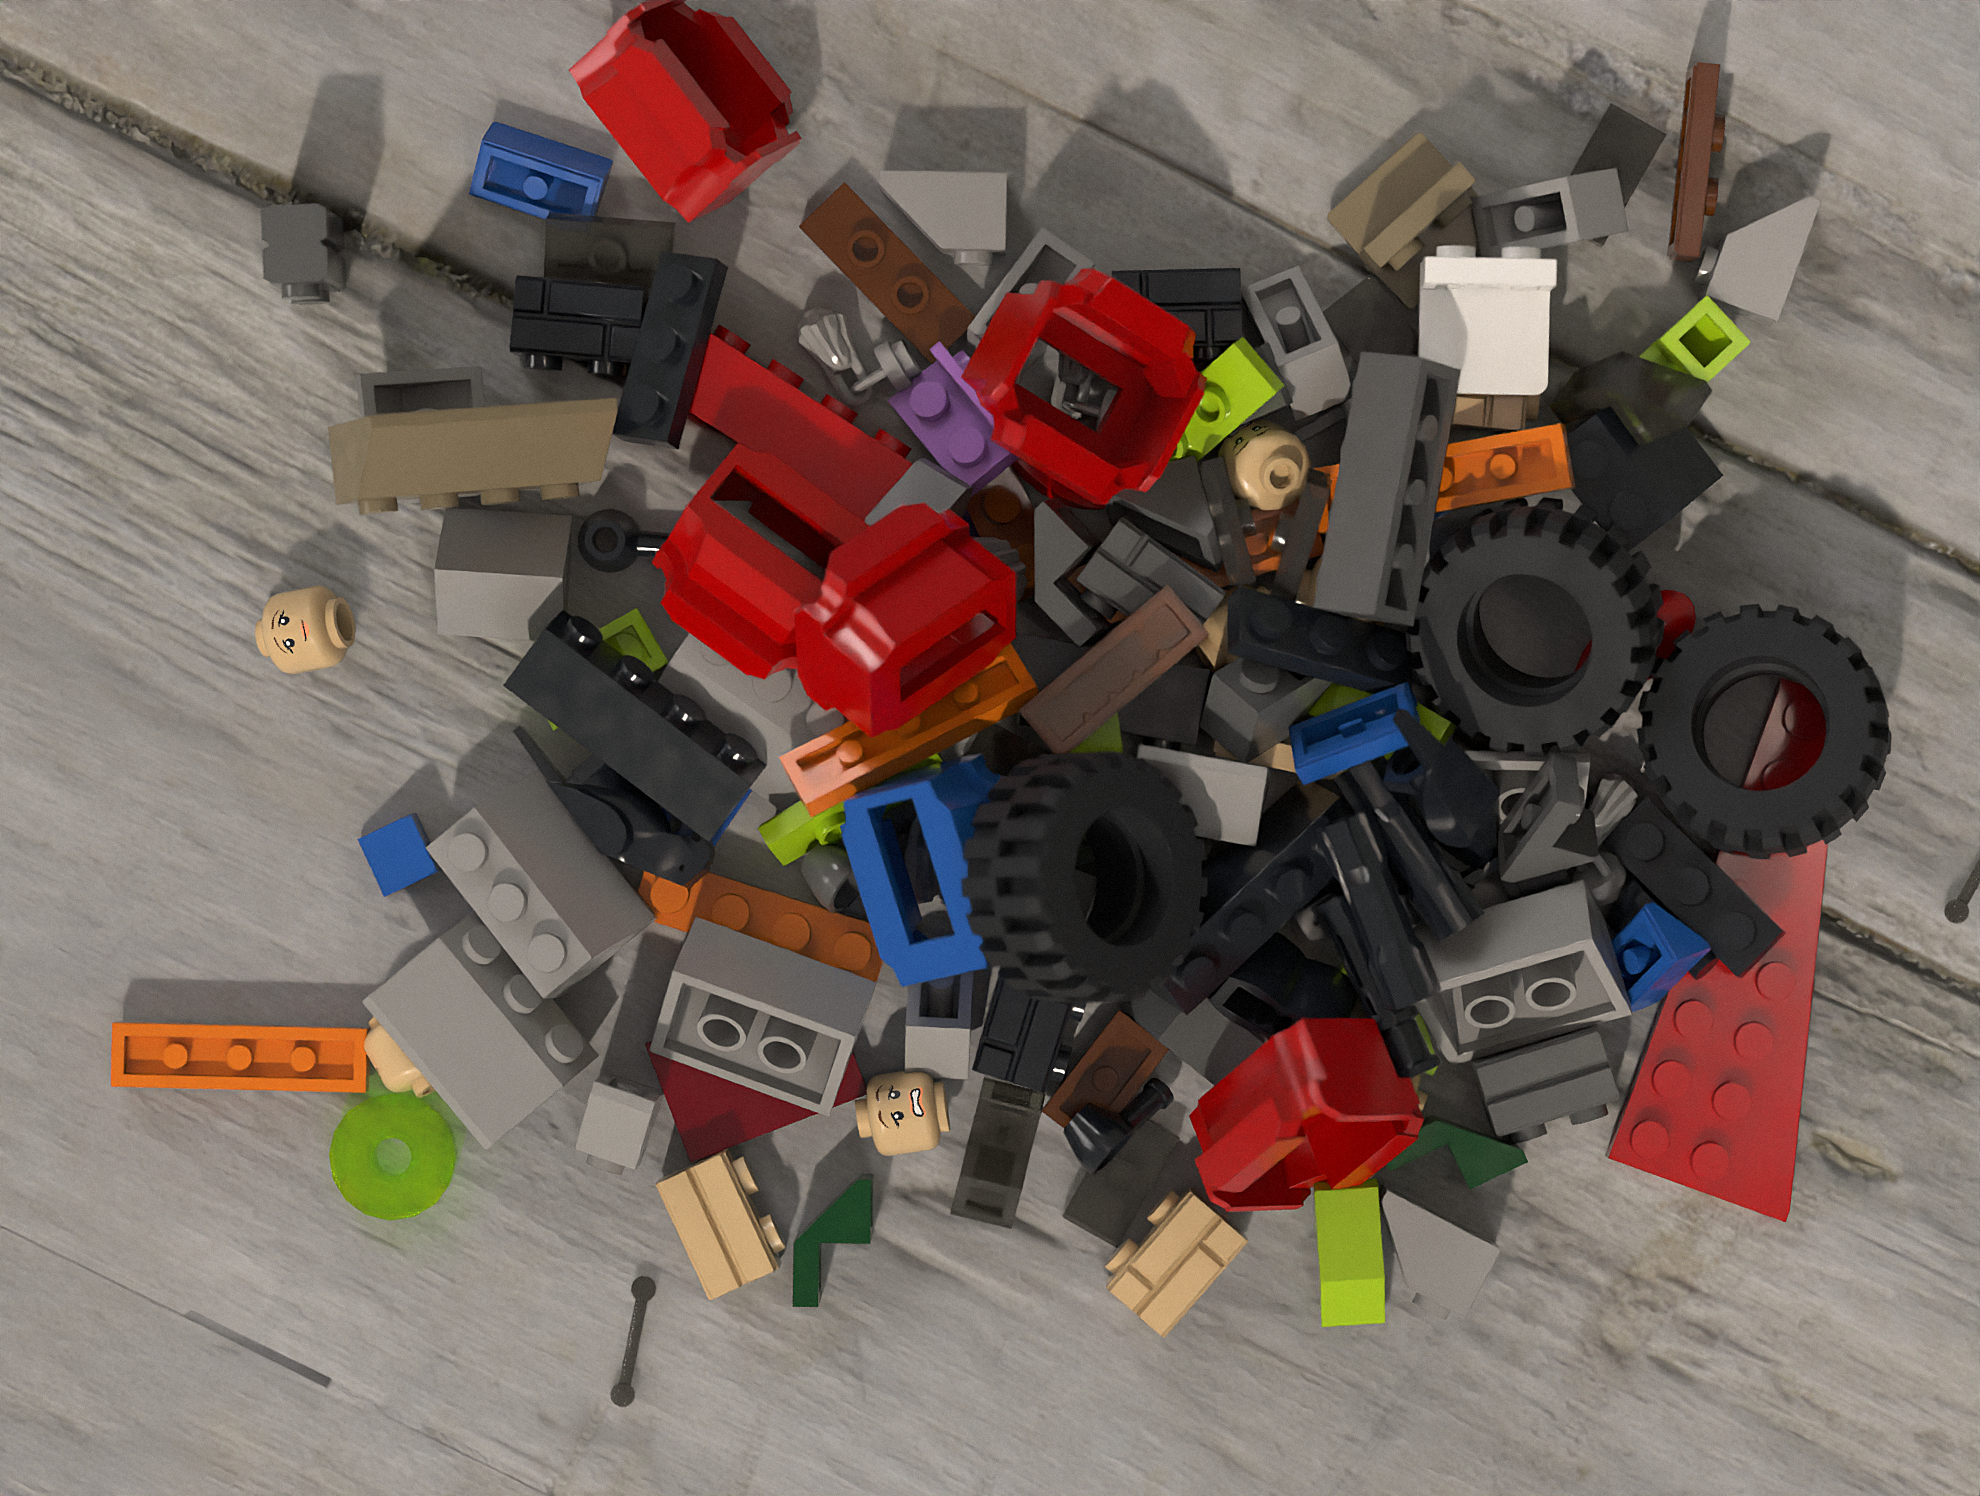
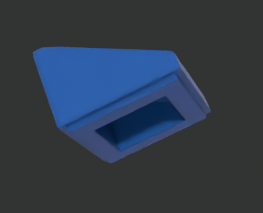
M411 813L357 839L384 897L442 871L441 867L426 849L431 843L417 813Z

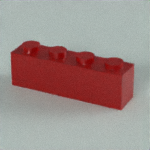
M719 324L713 334L710 333L689 412L737 443L739 442L756 452L772 453L850 512L865 521L867 515L913 465L906 460L912 448L881 428L874 438L852 425L858 416L855 411L828 394L824 396L820 403L798 390L805 379L774 359L771 360L765 369L745 356L751 344Z

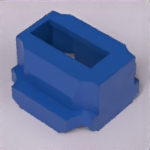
M972 754L897 773L843 801L846 823L840 826L842 838L880 958L894 970L901 987L990 966L979 949V946L983 943L981 936L974 935L970 930L966 914L971 912L969 897L962 896L961 878H967L968 861L962 860L965 841L973 839L976 830L970 824L979 806L990 803L986 795L1002 777L999 774L994 775L985 766L986 761L982 754ZM913 799L954 930L952 934L928 938L916 929L915 925L923 921L891 818L882 820L884 811L890 803Z

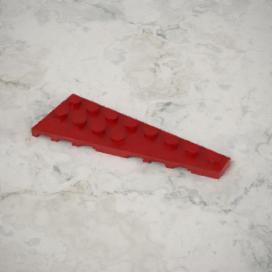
M1779 678L1740 787L1753 791H1768L1784 787L1805 775L1819 759L1826 737L1825 717L1820 703L1804 685ZM1823 840L1807 846L1808 853L1790 858L1786 852L1770 855V860L1751 859L1747 853L1739 851L1729 854L1719 849L1716 850L1713 861L1786 934L1742 979L1738 978L1719 959L1717 964L1699 980H1695L1688 972L1663 997L1607 1150V1158L1786 1222L1791 1205L1828 844L1826 845Z

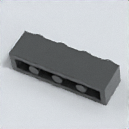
M1371 352L1360 353L1357 375L1352 385V402L1345 439L1340 450L1341 460L1335 493L1328 514L1329 525L1323 557L1316 578L1317 589L1313 608L1353 618L1409 626L1414 625L1460 379V369L1423 357Z

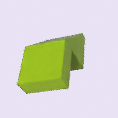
M1706 295L1645 349L1605 388L1613 397H1616L1646 374L1675 411L1697 389L1704 387L1751 341Z
M1377 1178L1368 1179L1362 1185L1342 1189H1331L1327 1182L1314 1183V1230L1319 1265L1321 1326L1333 1327L1385 1323V1274Z

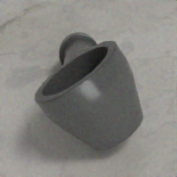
M893 808L884 812L882 820L891 818L897 838L902 832L906 834L911 828L912 824L897 809ZM819 843L807 854L802 862L800 871L816 899L831 913H838L846 909L860 895L846 848L836 844L821 845Z

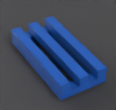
M1408 682L1290 726L1288 729L1294 767L1303 785L1409 746L1392 720L1400 708L1406 709L1421 723L1416 709L1417 700Z

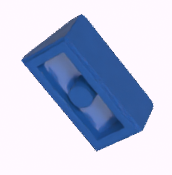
M494 122L482 138L469 195L590 234L610 176L613 161L564 143Z
M1654 902L1646 904L1611 940L1629 996L1632 1012L1660 1001L1711 950L1706 940Z

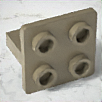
M1417 133L1327 215L1329 224L1407 309H1414L1419 304L1420 263L1425 257H1436L1437 246L1476 247V252L1480 249L1471 205L1473 201L1470 199L1479 196L1472 189L1473 184L1477 180L1460 162L1452 167L1422 133Z

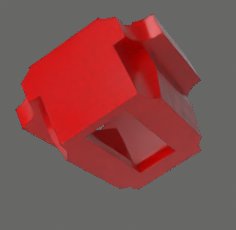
M647 0L625 13L606 31L607 35L569 69V72L579 85L582 98L661 199L674 207L689 223L729 204L768 168L782 160L800 144L802 138L797 131L789 134L786 128L790 123V115L793 113L790 98L792 91L734 17H726L719 13L707 12L702 9H698L695 12L684 3L687 0Z
M1082 268L1073 279L1062 284L1041 280L1034 294L1006 292L961 376L975 390L980 405L993 415L994 429L990 438L991 441L1092 503L1106 505L1113 495L1123 489L1147 492L1160 479L1205 394L1204 389L1207 378L1196 370L1192 362L1193 344L1197 334L1187 324L1113 277L1091 268ZM1037 339L1118 388L1096 432L1015 383Z
M738 442L687 504L668 539L656 553L652 564L657 569L661 568L666 578L665 594L660 603L670 615V619L747 676L751 675L765 680L773 673L783 671L785 668L797 669L794 611L801 605L804 607L810 601L813 604L817 602L824 593L820 589L823 581L715 501L752 502L753 504L748 511L749 514L825 570L829 564V557L832 551L870 526L772 453L756 452Z
M925 502L911 505L902 504L832 551L826 569L825 580L820 588L824 593L815 604L810 601L804 607L801 605L794 611L797 677L800 679L806 695L825 711L834 707L869 737L874 738L886 730L899 729L993 663L1001 650L1016 638V572L969 536V524L952 510L947 509L942 513H938Z
M1374 1018L1302 1019L1289 1029L1273 1035L1198 1099V1106L1189 1115L1203 1151L1195 1159V1163L1209 1200L1224 1208L1226 1212L1296 1210L1304 1205L1303 1202L1311 1194L1310 1188L1313 1187L1314 1183L1327 1182L1331 1189L1362 1185L1419 1139L1418 1134L1424 1121L1419 1108L1421 1103L1411 1079L1398 1078Z

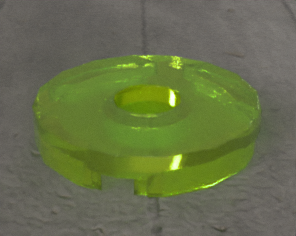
M393 1092L374 1095L347 1112L334 1130L329 1160L333 1181L347 1202L365 1215L391 1221L415 1217L439 1201L453 1182L458 1152L455 1133L447 1120H444L441 1113L434 1109V1106L421 1097L417 1098V1096ZM395 1138L403 1141L408 1146L411 1153V1161L405 1172L392 1174L381 1168L377 1161V1149L382 1141Z

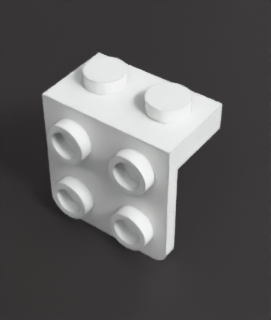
M1459 245L1437 246L1436 257H1425L1420 263L1418 357L1460 369L1457 394L1535 396L1544 392L1548 385L1550 291L1556 286L1557 259H1541V249L1535 247L1502 248L1501 258H1475L1476 247Z

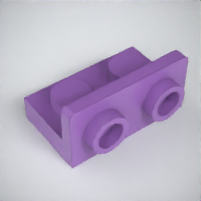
M939 341L929 349L936 358V361L912 380L913 385L901 392H897L887 401L944 470L974 487L971 494L972 497L1018 460L1019 457L990 440L994 429L993 415L980 405L975 390L961 378L970 358L963 350L952 357Z

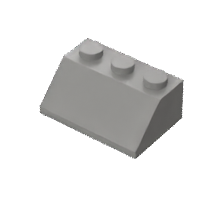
M690 633L658 680L661 685L673 694H682L694 700L705 712L706 719L724 733L736 734L752 745L757 753V758L767 766L750 789L781 811H784L801 799L787 777L779 757L850 721L834 707L825 711L808 697L800 679L797 677V669L785 668L783 671L773 673L765 680L751 675L747 676Z
M537 769L474 807L429 844L426 849L542 998H561L658 917L611 857L599 853L548 785L540 769Z
M1584 880L1556 886L1547 891L1483 909L1485 913L1474 922L1439 943H1436L1426 926L1414 929L1416 937L1426 948L1442 989L1437 994L1415 1003L1450 1066L1632 1015L1631 1003L1604 917Z
M472 911L362 1001L485 1150L489 1149L599 1057V1054L553 999L542 998L475 911Z
M695 917L673 968L649 1051L829 1117L877 982L794 953L789 949L742 934L726 926Z

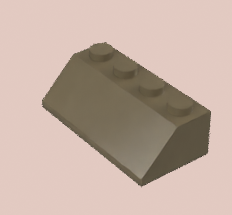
M617 397L378 414L328 427L336 505L358 503L359 515L397 512V500L420 498L421 510L458 507V495L480 494L481 505L519 502V490L540 489L541 500L580 497L579 485L601 481L618 412Z

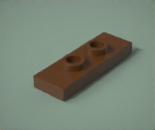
M1697 62L1686 72L1667 256L1670 257L1669 260L1693 262L1700 257L1704 216H1714L1716 210L1718 178L1708 176L1711 152H1721L1725 132V114L1715 113L1720 64Z
M845 182L799 226L807 237L930 364H933L936 358L929 349L940 341L948 351L967 332L968 326L974 320L975 316Z
M1166 584L1018 711L1054 754L1070 753L1204 640L1209 633L1169 585Z

